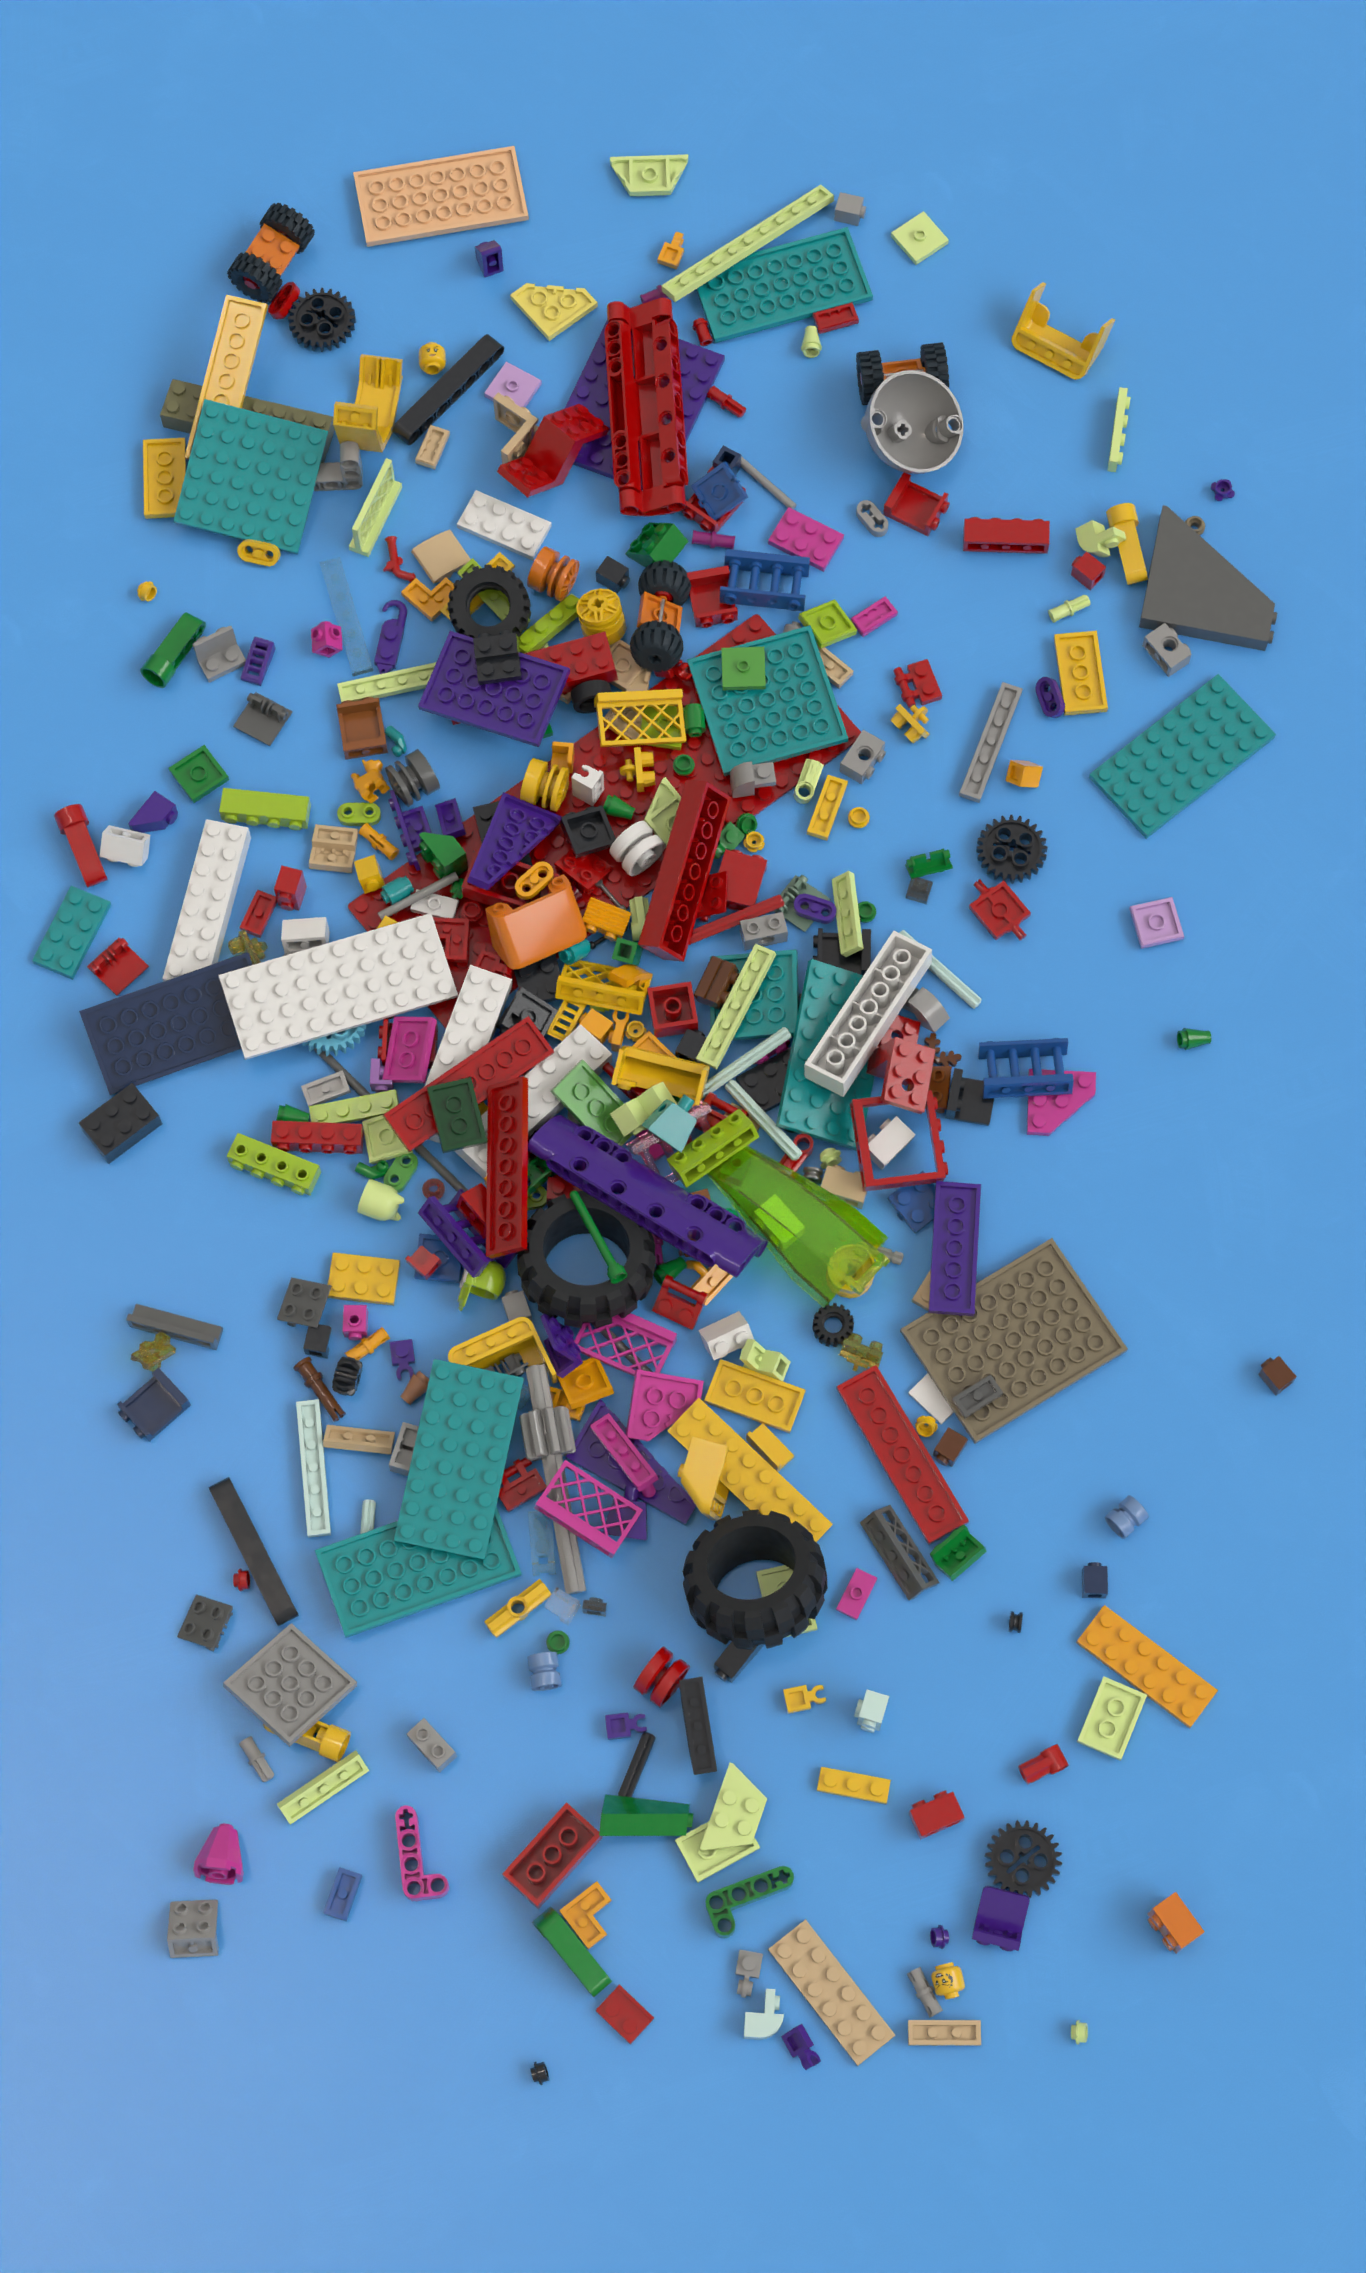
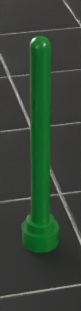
M571 1191L570 1198L608 1266V1278L614 1284L623 1281L627 1277L625 1268L614 1260L579 1193Z

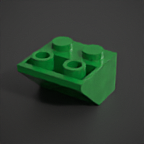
M649 522L642 528V533L630 544V548L625 554L646 568L651 563L660 560L661 562L663 560L674 561L688 543V540L674 523Z
M425 832L419 834V847L422 850L420 854L426 863L430 862L434 866L433 871L439 879L453 872L460 876L468 870L466 852L453 836Z

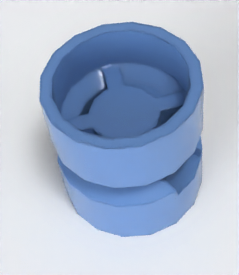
M1128 1495L1119 1503V1509L1114 1508L1104 1518L1110 1528L1119 1537L1125 1539L1135 1530V1525L1140 1526L1149 1516L1144 1507L1134 1497Z
M542 1652L527 1657L529 1671L533 1672V1675L530 1676L533 1691L551 1690L562 1686L560 1673L556 1671V1668L559 1667L557 1652Z

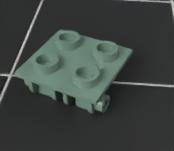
M795 875L780 894L783 898L784 906L774 910V912H783L784 918L803 932H806L814 921L800 917L795 913V898L800 894H809L828 901L831 899L806 883L808 879L804 875L800 877ZM802 905L801 908L805 910L808 909V906Z

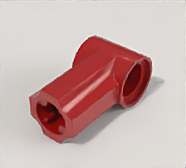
M799 1134L793 1141L796 1146L800 1142L809 1144L808 1149L801 1150L802 1155L796 1161L791 1160L785 1154L776 1166L786 1177L792 1179L806 1158L813 1152V1140L807 1134Z
M1058 1744L1039 1753V1756L1018 1766L1020 1774L1027 1785L1048 1774L1053 1775L1069 1766Z

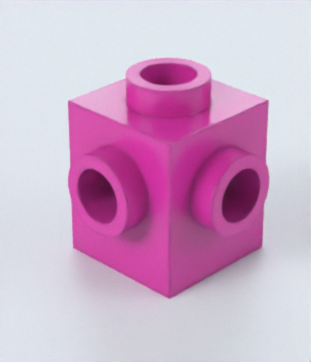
M324 621L311 629L313 653L329 658L343 650L340 626Z

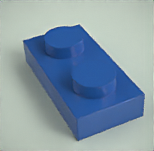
M339 1867L323 1912L325 1915L347 1922L362 1874Z

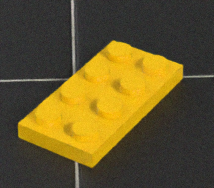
M185 438L143 440L145 519L175 517L186 473Z
M1097 631L1054 634L1061 694L1065 703L1064 715L1107 712L1108 704Z
M720 1359L704 1403L790 1433L806 1390Z

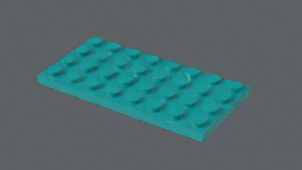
M848 227L753 252L696 289L715 343L813 317L815 312L851 302L853 305L873 300V294Z
M1217 674L1090 773L1089 778L1147 839L1273 740L1276 734L1230 685Z
M811 959L807 965L776 1126L857 1151L850 1103L853 1099L871 1097L874 1076L866 1073L868 1061L844 1097L805 1078L804 1064L863 975ZM868 1107L863 1108L865 1123L868 1113Z
M437 1359L433 1360L394 1541L485 1560L524 1378Z
M497 1506L485 1560L394 1541L398 1521L315 1550L345 1638L519 1577L522 1574Z

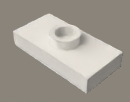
M432 893L412 904L410 910L422 915L431 913L432 917L454 918L459 900Z

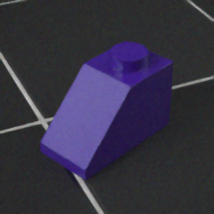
M495 240L482 242L475 246L476 259L484 278L504 271L502 249Z
M154 791L128 823L130 830L145 833L166 829L169 824H173L177 819L178 811L176 805Z

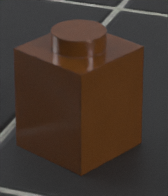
M1280 1356L1274 1360L1270 1357L1262 1363V1369L1258 1374L1275 1395H1278L1291 1385L1297 1377Z
M948 1427L934 1449L933 1456L936 1457L935 1460L944 1466L950 1465L953 1467L967 1445L968 1439Z

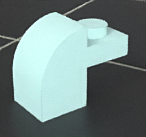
M766 1989L764 2013L745 2012L744 2039H767L776 2034L780 2029L784 2014H774V2011L779 2010L780 1996L775 1995L776 1989Z

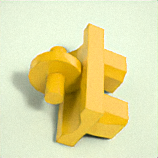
M901 704L895 708L897 712L891 721L899 730L907 722L912 725L904 734L912 743L918 741L922 736L926 739L930 735L918 723L920 720L924 724L929 721L925 716L928 712L925 706L918 709L913 705L910 708L914 713L913 716Z
M641 747L634 748L635 765H632L631 759L625 760V765L620 767V774L626 776L628 782L633 781V776L636 775L637 792H644V787L655 785V772H643L642 767L654 766L653 752H641Z

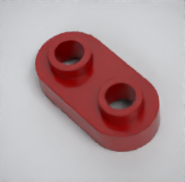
M288 282L282 286L270 304L268 312L274 319L285 318L293 302L298 299L300 289L294 282Z

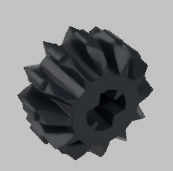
M352 1357L340 1358L335 1368L332 1382L333 1391L341 1395L353 1396L357 1391L361 1378L362 1362Z

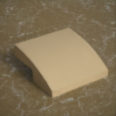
M451 530L429 538L411 551L433 584L442 581L445 577L451 578L453 572L459 571L471 560Z
M315 824L309 869L352 873L358 829Z

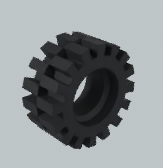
M833 1303V1306L826 1304L824 1308H819L818 1313H815L813 1319L815 1338H818L821 1344L823 1342L826 1343L828 1347L830 1345L837 1347L838 1344L842 1346L846 1340L850 1339L854 1328L853 1316L850 1315V1311L848 1309L845 1310L843 1305L837 1306V1303ZM831 1317L839 1319L842 1323L841 1330L837 1333L828 1332L824 1326L827 1319Z

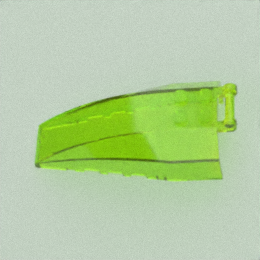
M746 1146L707 1173L722 1194L728 1198L734 1209L745 1219L747 1225L755 1233L768 1240L766 1247L775 1256L776 1261L789 1277L823 1308L825 1305L828 1306L845 1284L860 1295L865 1290V1285L883 1266L886 1267L890 1263L888 1257L877 1250L885 1244L888 1237L856 1208L804 1176L749 1146ZM872 1256L876 1261L858 1281H855L852 1276Z

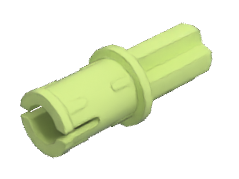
M1082 595L1071 601H1064V604L1048 610V614L1054 623L1069 615L1073 616L1075 612L1090 606L1091 603L1087 595Z

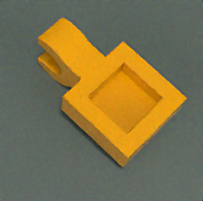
M675 232L671 244L664 243L657 263L677 270L684 254V248H681L684 239H682L684 234Z
M617 1010L612 1015L615 1030H610L608 1043H611V1051L619 1052V1049L622 1047L625 1028L629 1022V1013L625 1014L624 1019L619 1020L617 1018Z

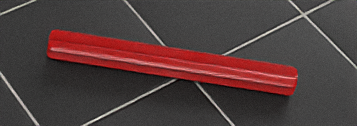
M778 894L693 929L689 945L740 925L742 920L756 918L783 907L784 901L782 896Z

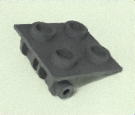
M257 692L254 694L250 693L247 697L249 703L233 727L271 746L292 714V711Z
M291 1277L277 1320L285 1321L287 1325L296 1327V1324L318 1328L332 1286Z
M512 1353L504 1358L510 1371H508L503 1360H500L506 1372L504 1374L520 1376L526 1372L525 1367L528 1365V1362L521 1365L520 1362L523 1359L519 1353ZM494 1363L497 1372L502 1373L498 1365ZM493 1366L484 1369L495 1372Z
M196 1594L177 1637L205 1646L206 1649L214 1652L215 1648L219 1647L220 1635H224L223 1628L227 1629L225 1624L228 1623L233 1615V1606Z

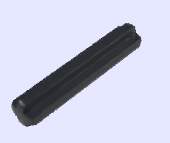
M647 1732L642 1734L618 1796H633L656 1739L654 1735Z

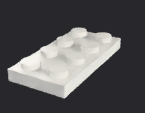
M475 490L457 523V528L530 560H534L552 527L551 522L477 490Z

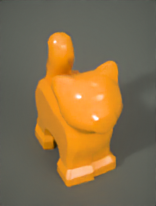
M362 760L367 773L361 777L357 773H352L351 778L353 779L355 789L361 797L369 803H373L378 799V796L373 794L375 790L379 789L384 794L390 790V787L381 774L383 764L380 760Z

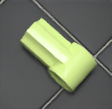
M806 759L795 787L794 799L800 804L810 802L814 795L824 767L823 764L816 760ZM806 788L810 795L802 797L798 790Z
M642 896L629 900L630 912L632 913L631 932L633 942L640 939L649 909L648 898Z

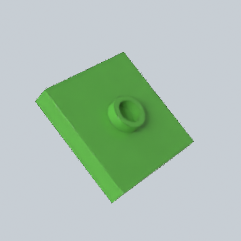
M764 647L721 648L723 690L766 689Z

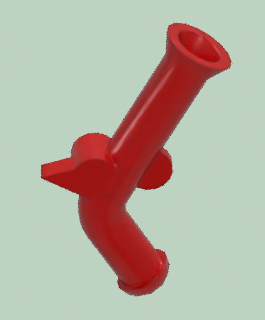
M386 537L385 541L388 544L390 561L387 562L383 572H392L397 578L411 583L416 578V575L400 569L399 565L403 563V559L398 557L397 537Z

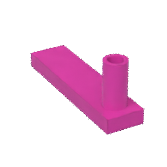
M608 1413L591 1424V1430L637 1490L642 1492L646 1498L654 1496L656 1490L653 1483L659 1480L657 1474L612 1416Z

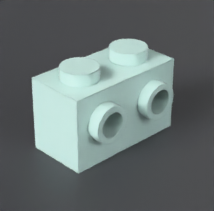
M866 1690L864 1700H858L854 1717L858 1718L857 1725H861L862 1730L874 1733L875 1730L880 1731L889 1696Z

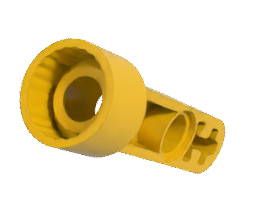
M1132 503L1115 505L1106 511L1109 528L1115 527L1125 532L1126 540L1120 542L1118 548L1127 584L1131 585L1148 580V575L1136 530L1139 520L1135 505Z
M318 1721L295 1743L315 1750L325 1758L339 1762L347 1749L351 1732L336 1725H327ZM263 1723L264 1728L268 1732L275 1734Z

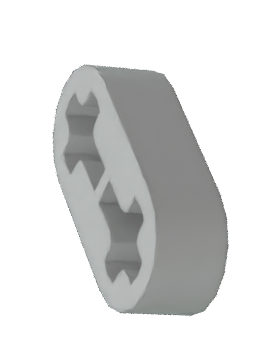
M868 500L861 501L857 505L856 516L873 536H884L888 531V520L874 503ZM862 509H870L869 514L867 512L862 513ZM875 522L878 525L883 524L882 529L879 527L875 528Z

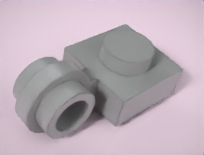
M739 1950L735 1975L745 1976L744 1980L739 1979L737 1994H740L743 1998L751 1996L753 1982L749 1981V1977L759 1979L763 1957L761 1953Z

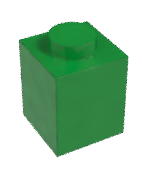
M617 937L612 959L639 966L643 948L637 942Z

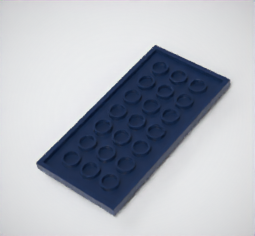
M248 952L79 1011L110 1095L122 1091L131 1083L137 1086L241 1049L219 975L253 965Z

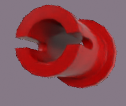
M704 318L694 320L692 329L697 333L701 346H707L713 341L707 327L708 322Z

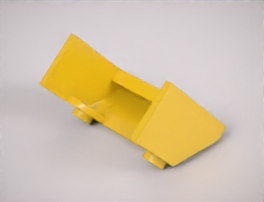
M1042 282L1031 291L1012 335V345L1022 353L1072 379H1081L1087 374L1103 349L1115 319L1111 318L1102 325L1099 333L1092 332L1086 335L1082 343L1047 325L1050 318L1049 309L1039 303L1046 283Z
M624 1045L619 1049L611 1084H618V1088L630 1090L631 1087L649 1089L656 1084L664 1082L671 1095L681 1099L685 1094L695 1101L693 1106H699L710 1066Z
M518 1317L452 1347L448 1353L449 1362L480 1369H486L490 1366L494 1367V1363L499 1365L501 1364V1359L505 1362L504 1358L512 1353H519L523 1359L522 1362L524 1364L528 1362L527 1367L545 1364L552 1383L557 1382L556 1372L532 1321L526 1317Z
M692 1437L685 1464L681 1463L679 1467L678 1477L681 1478V1484L699 1511L710 1520L717 1521L722 1517L729 1490L719 1481L729 1447Z

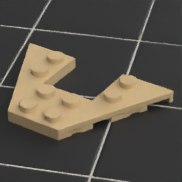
M622 640L609 645L619 679L609 683L624 692L647 691L651 671L641 668L635 662L630 651V645ZM571 693L561 694L559 699L569 704L572 700ZM625 708L622 712L630 721L637 715L632 708ZM609 710L604 718L610 722L616 714ZM639 715L633 723L640 729L642 717ZM619 716L612 723L621 732L628 725ZM629 727L624 733L630 740L636 739L640 735L632 727Z

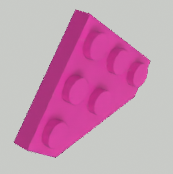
M1029 1069L1028 1076H1033L1032 1069ZM1041 1069L1042 1075L1055 1074V1070ZM1064 1071V1074H1073L1072 1094L1028 1096L1027 1135H1051L1064 1121H1067L1087 1101L1091 1100L1096 1093V1072Z
M635 1370L626 1436L629 1439L646 1442L656 1437L660 1432L675 1423L698 1398L701 1399L704 1381Z

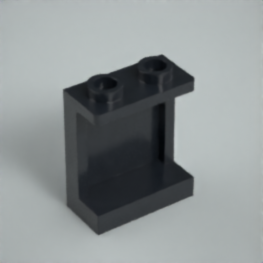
M818 928V935L813 936V948H817V956H813V959L864 976L870 967L871 929H862L864 949L845 957L840 952L838 933H824L823 928Z

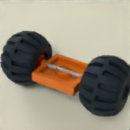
M660 560L648 565L643 570L638 581L641 599L637 629L631 637L630 651L635 662L641 668L651 672H662L661 670L667 671L673 668L679 662L683 653V640L679 633L683 609L681 606L689 597L691 582L687 577L686 570L681 565H678V563L669 562V560H663V562Z

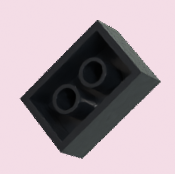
M131 1083L81 1120L79 1125L83 1133L108 1164H110L162 1125V1121L136 1086Z

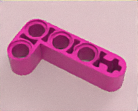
M404 1805L397 1810L395 1815L404 1894L411 1901L442 1898L449 1891V1883L445 1876L441 1874L424 1875L418 1816L413 1807ZM407 1812L410 1816H413V1818H409L411 1829H406V1824L401 1819ZM405 1837H415V1844L412 1847H405L403 1845ZM411 1859L418 1861V1867L414 1871H408L405 1868L406 1863ZM436 1880L444 1882V1888L440 1892L432 1890V1884ZM413 1883L421 1886L420 1892L416 1895L408 1893V1888Z

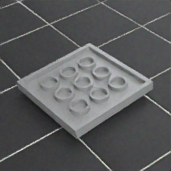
M291 1623L223 1682V1687L290 1747L357 1687V1681Z

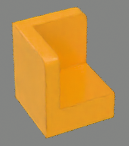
M553 741L551 768L556 764L559 765V772L562 767H566L572 773L574 743Z
M1010 760L1005 781L1019 787L1037 788L1043 766L1030 761Z

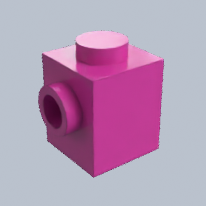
M344 1305V1337L354 1341L367 1337V1305Z

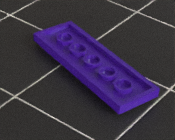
M936 1181L928 1313L974 1316L981 1184Z

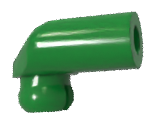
M380 1160L377 1165L370 1167L359 1162L355 1172L368 1179L375 1180L385 1176L389 1170V1164L384 1160Z

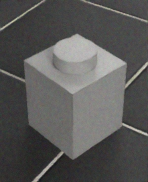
M840 192L835 208L834 221L858 226L860 218L864 219L866 213V206H863L864 197Z
M518 1290L507 1292L504 1297H501L508 1322L518 1317H526L532 1321L523 1290L519 1292Z

